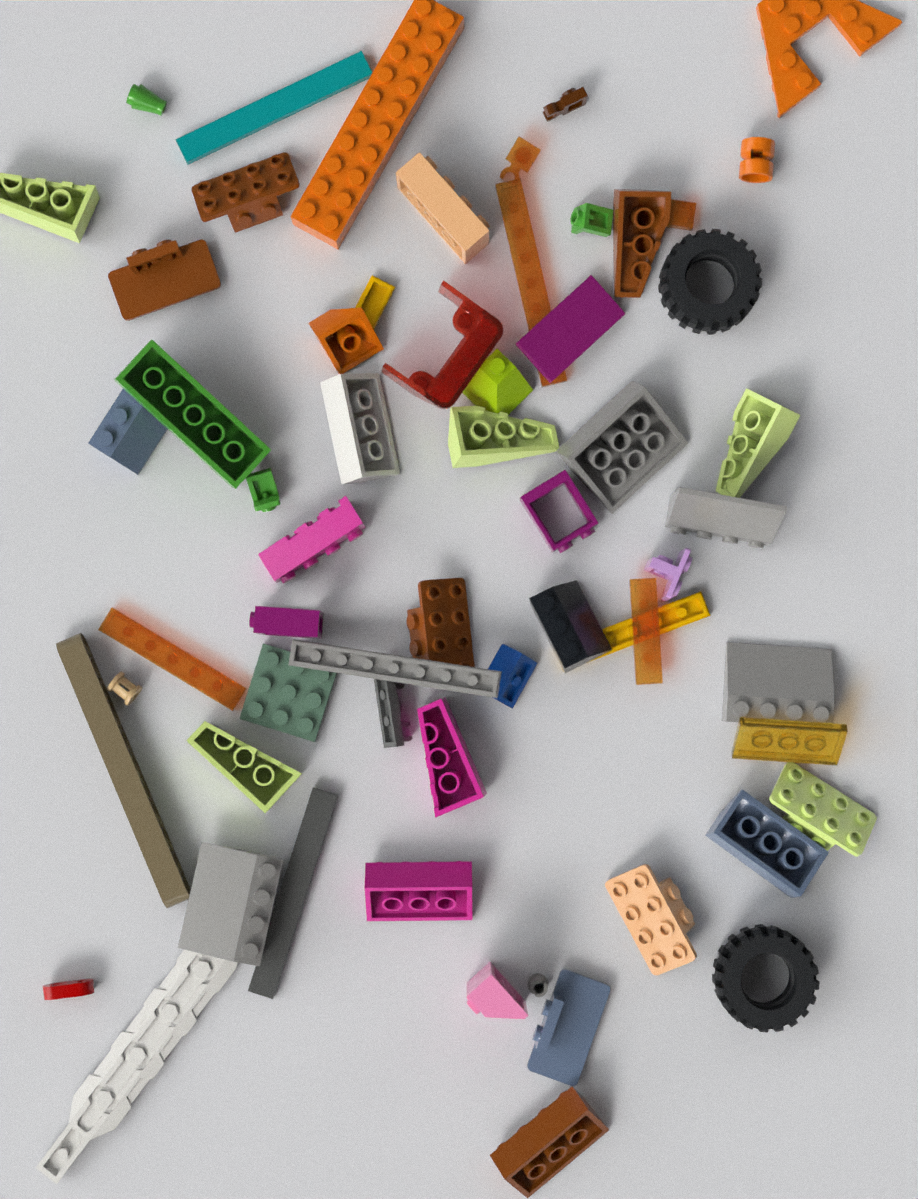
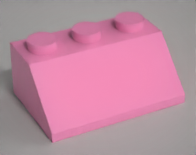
M491 962L467 982V1004L476 1014L481 1012L485 1017L525 1019L529 1016L526 1001Z

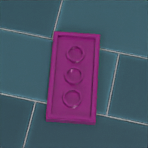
M590 275L515 345L547 381L551 383L626 313L596 279Z

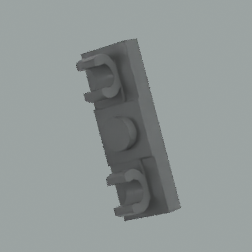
M374 679L384 748L404 746V742L411 741L412 736L403 735L402 729L410 726V722H401L402 704L396 690L404 688L405 685Z

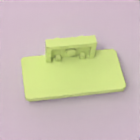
M792 761L784 765L769 797L773 805L787 813L783 817L785 821L827 851L836 844L852 855L860 856L877 820L873 812Z

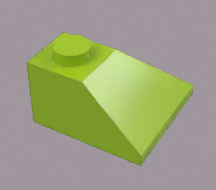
M496 349L475 370L460 391L475 406L484 407L485 411L497 414L504 412L509 415L533 389L516 366Z

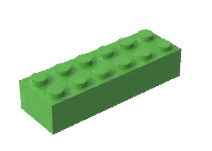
M150 340L113 379L234 489L245 480L271 451L264 442L153 340Z

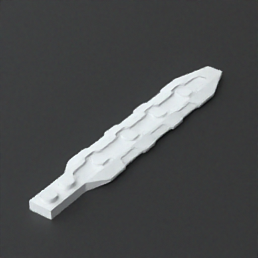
M184 949L177 958L176 965L161 985L155 988L146 999L144 1007L126 1031L121 1032L111 1045L110 1052L95 1072L86 1078L74 1094L69 1124L36 1166L39 1171L57 1184L91 1139L116 1129L131 1109L132 1102L147 1082L156 1076L165 1064L164 1060L181 1037L186 1036L196 1023L197 1016L215 992L218 993L236 970L238 962Z

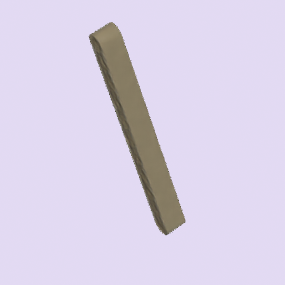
M79 633L56 643L61 661L163 904L166 908H170L188 900L191 888L86 638L82 633Z

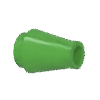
M136 84L132 85L126 101L127 104L131 105L132 109L155 113L160 116L163 115L167 105V101L158 97L142 84L139 86Z

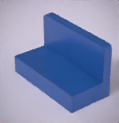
M502 644L488 668L489 670L502 671L498 698L494 699L513 709L537 662Z

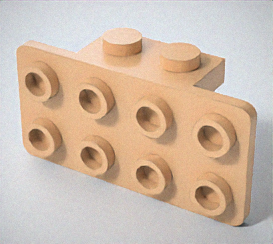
M643 864L613 877L605 883L607 891L653 975H660L696 959L697 953L686 935L695 925L693 915L685 906L679 888L670 877L658 883L650 866Z

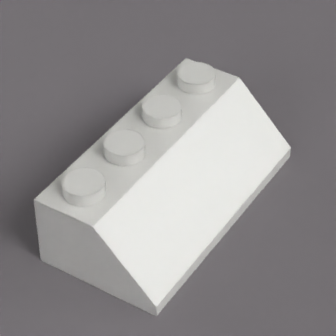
M379 373L339 374L320 382L341 484L363 483L399 475L400 470Z

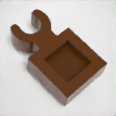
M584 87L577 90L576 88H571L562 94L559 101L544 106L543 115L546 121H551L561 114L565 115L586 105L588 95Z

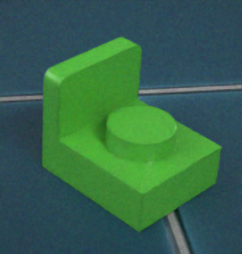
M590 203L574 208L570 218L572 224L571 233L587 232L603 237L610 236L613 210Z

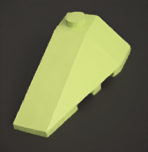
M746 388L734 411L732 421H735L732 436H728L727 444L730 446L727 458L722 461L716 492L721 495L740 498L788 440L800 415Z

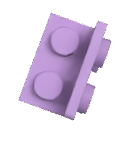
M685 548L680 551L674 565H672V559L662 555L656 558L652 557L647 561L644 571L668 580L660 600L667 601L678 595L682 582L679 581L680 575L687 572L693 557L689 556L691 549Z

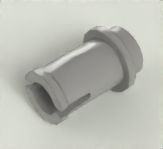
M539 973L533 974L528 979L527 986L529 991L535 994L536 997L544 996L548 991L547 978ZM537 983H543L541 988H535L534 986Z

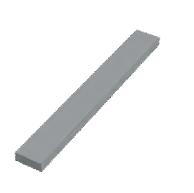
M292 639L288 664L290 666L498 698L502 671Z

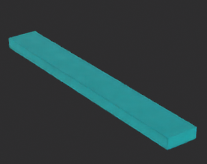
M362 51L175 140L187 165L369 79L372 71Z

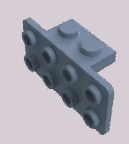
M567 969L560 971L550 1000L546 999L541 1012V1015H544L542 1024H537L532 1040L535 1041L527 1063L529 1071L570 1086L578 1084L610 993L608 984Z

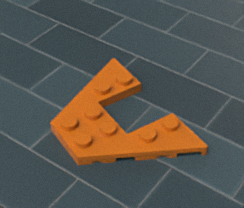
M762 0L758 3L756 11L761 24L760 31L762 40H764L769 75H771V86L778 110L777 117H782L821 86L820 81L791 46L802 36L828 17L860 57L900 27L902 21L858 0Z

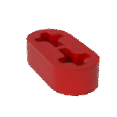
M80 979L43 985L44 1000L79 997L94 993L93 979Z

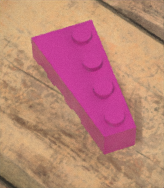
M346 496L338 501L341 505L338 508L325 509L316 517L318 521L304 523L294 531L295 535L283 537L258 554L276 583L282 581L284 584L296 577L295 572L302 567L305 570L313 567L319 562L317 558L326 553L327 556H330L341 549L339 544L347 539L352 542L363 535L362 530L366 527Z
M446 697L418 708L417 712L436 818L485 797L487 792Z

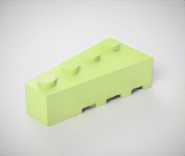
M0 173V213L72 241L81 242L100 199L95 185L86 184V186L74 185L73 182L62 181V183L47 181L44 178L28 179L22 178L21 175Z
M206 721L186 740L265 814L302 775V773Z

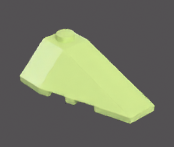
M480 406L451 407L448 447L452 468L488 465L556 452L560 448L555 425L528 418L521 420L509 417L508 413L504 412L497 414L485 411V408Z

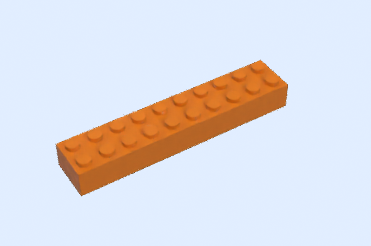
M434 0L413 1L290 217L294 226L336 249L340 248L463 32L464 17Z

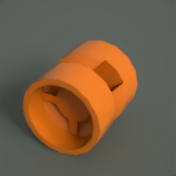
M750 137L742 140L740 156L744 160L740 162L739 166L740 180L749 183H765L773 179L774 164L770 160L775 155L774 140L765 137Z

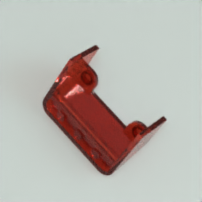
M443 281L438 293L459 307L453 316L452 323L455 330L464 336L435 378L425 371H417L408 379L387 363L383 365L381 373L421 400L437 408L448 409L456 403L501 339L503 325L493 315Z

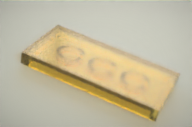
M740 717L731 751L732 758L837 765L848 732L847 724Z

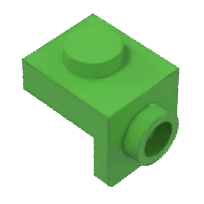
M271 468L250 473L246 477L255 511L269 512L281 504Z

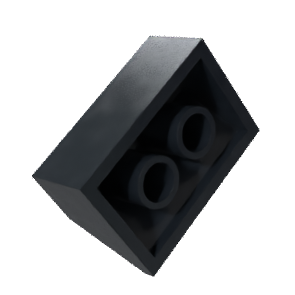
M577 580L553 586L529 598L530 605L564 673L612 651Z

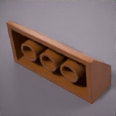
M572 1086L562 1092L548 1107L543 1108L529 1123L521 1126L511 1138L501 1143L490 1154V1157L503 1178L526 1198H529L608 1132L609 1128L584 1097Z

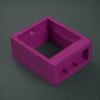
M563 470L520 497V502L552 553L556 550L562 553L573 546L572 540L579 536L583 540L596 532L594 527L598 525V521L566 470ZM564 485L587 523L555 542L532 504Z
M255 606V612L250 613L249 626L253 628V633L259 635L322 639L324 613L320 610Z

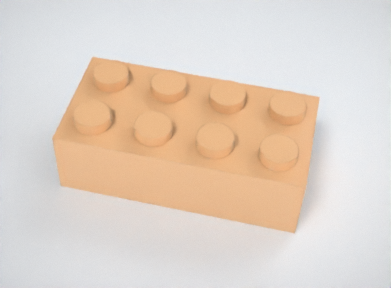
M419 152L396 172L397 188L466 264L489 244L488 228L490 226L481 215L476 216L472 212V205L465 196L459 197L453 190L455 186L447 176H440L436 171L437 166L429 156L424 158Z

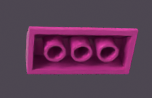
M472 861L375 862L365 864L364 888L367 921L472 920Z

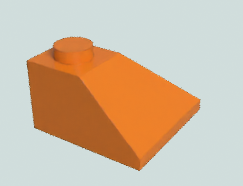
M362 308L332 309L308 323L338 374H344L384 349Z

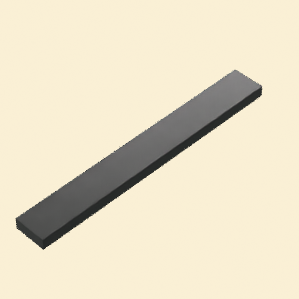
M315 787L312 788L269 923L260 966L255 967L248 988L249 992L271 999L275 996L337 802L338 795Z

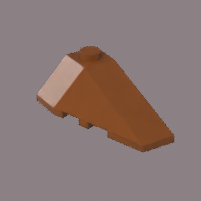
M614 189V297H641L655 254L660 247L664 230L670 220L671 191Z

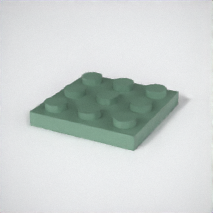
M263 643L239 719L316 742L337 673L288 665L290 651Z

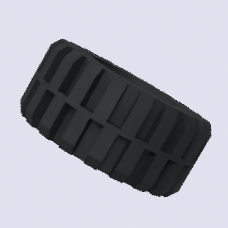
M712 228L710 233H706V230L702 229L698 230L693 236L691 234L686 235L680 243H676L673 246L660 271L658 290L662 294L661 303L663 308H668V316L672 320L676 318L680 321V327L684 329L687 326L693 328V333L700 334L701 331H707V335H713L720 330L722 333L730 330L732 326H737L743 321L759 298V290L762 287V278L759 277L762 269L760 263L755 262L757 255L754 250L748 251L745 248L748 244L745 240L736 241L733 239L735 234L729 231L726 235L720 234V229ZM714 261L728 270L733 279L734 288L731 296L725 302L720 304L703 303L690 293L686 285V274L694 263Z
M759 924L755 925L754 928L744 927L740 929L741 933L736 936L732 934L727 938L729 942L725 946L721 945L718 950L720 955L718 959H714L713 967L715 968V973L712 974V982L715 984L716 989L714 991L717 998L731 1017L751 1030L756 1028L759 1032L768 1033L769 1029H773L775 1032L783 1031V1026L785 1025L793 1027L798 1024L796 1020L802 1015L805 1018L809 1013L807 1007L809 1004L814 1005L817 999L814 992L819 990L820 982L816 979L819 971L817 965L813 962L814 957L798 938L779 927L772 925L767 927ZM759 954H775L784 960L789 969L788 984L783 993L777 998L768 1002L754 1001L745 994L742 988L741 975L743 969L753 957Z

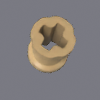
M121 671L110 682L107 690L116 693L125 700L124 704L129 706L139 695L143 687L134 685L124 677L125 673Z

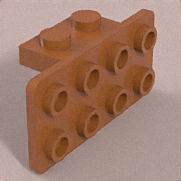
M283 152L259 162L251 163L240 169L224 173L210 180L202 181L192 186L191 190L203 222L228 215L233 230L236 233L283 216L277 196L299 188L300 183L289 154Z
M203 239L183 246H179L176 240H164L157 243L155 248L149 250L146 248L138 249L132 253V256L126 258L129 265L113 270L108 274L121 315L126 321L221 287L208 245Z
M446 578L420 581L418 583L420 607L407 610L406 622L410 633L409 649L412 658L475 667L465 580L463 578Z

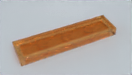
M656 578L630 579L635 685L663 683Z

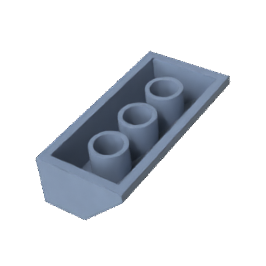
M122 389L88 444L139 475L166 433L167 428L129 393Z
M743 789L722 810L705 835L790 898L802 896L829 854L827 850Z

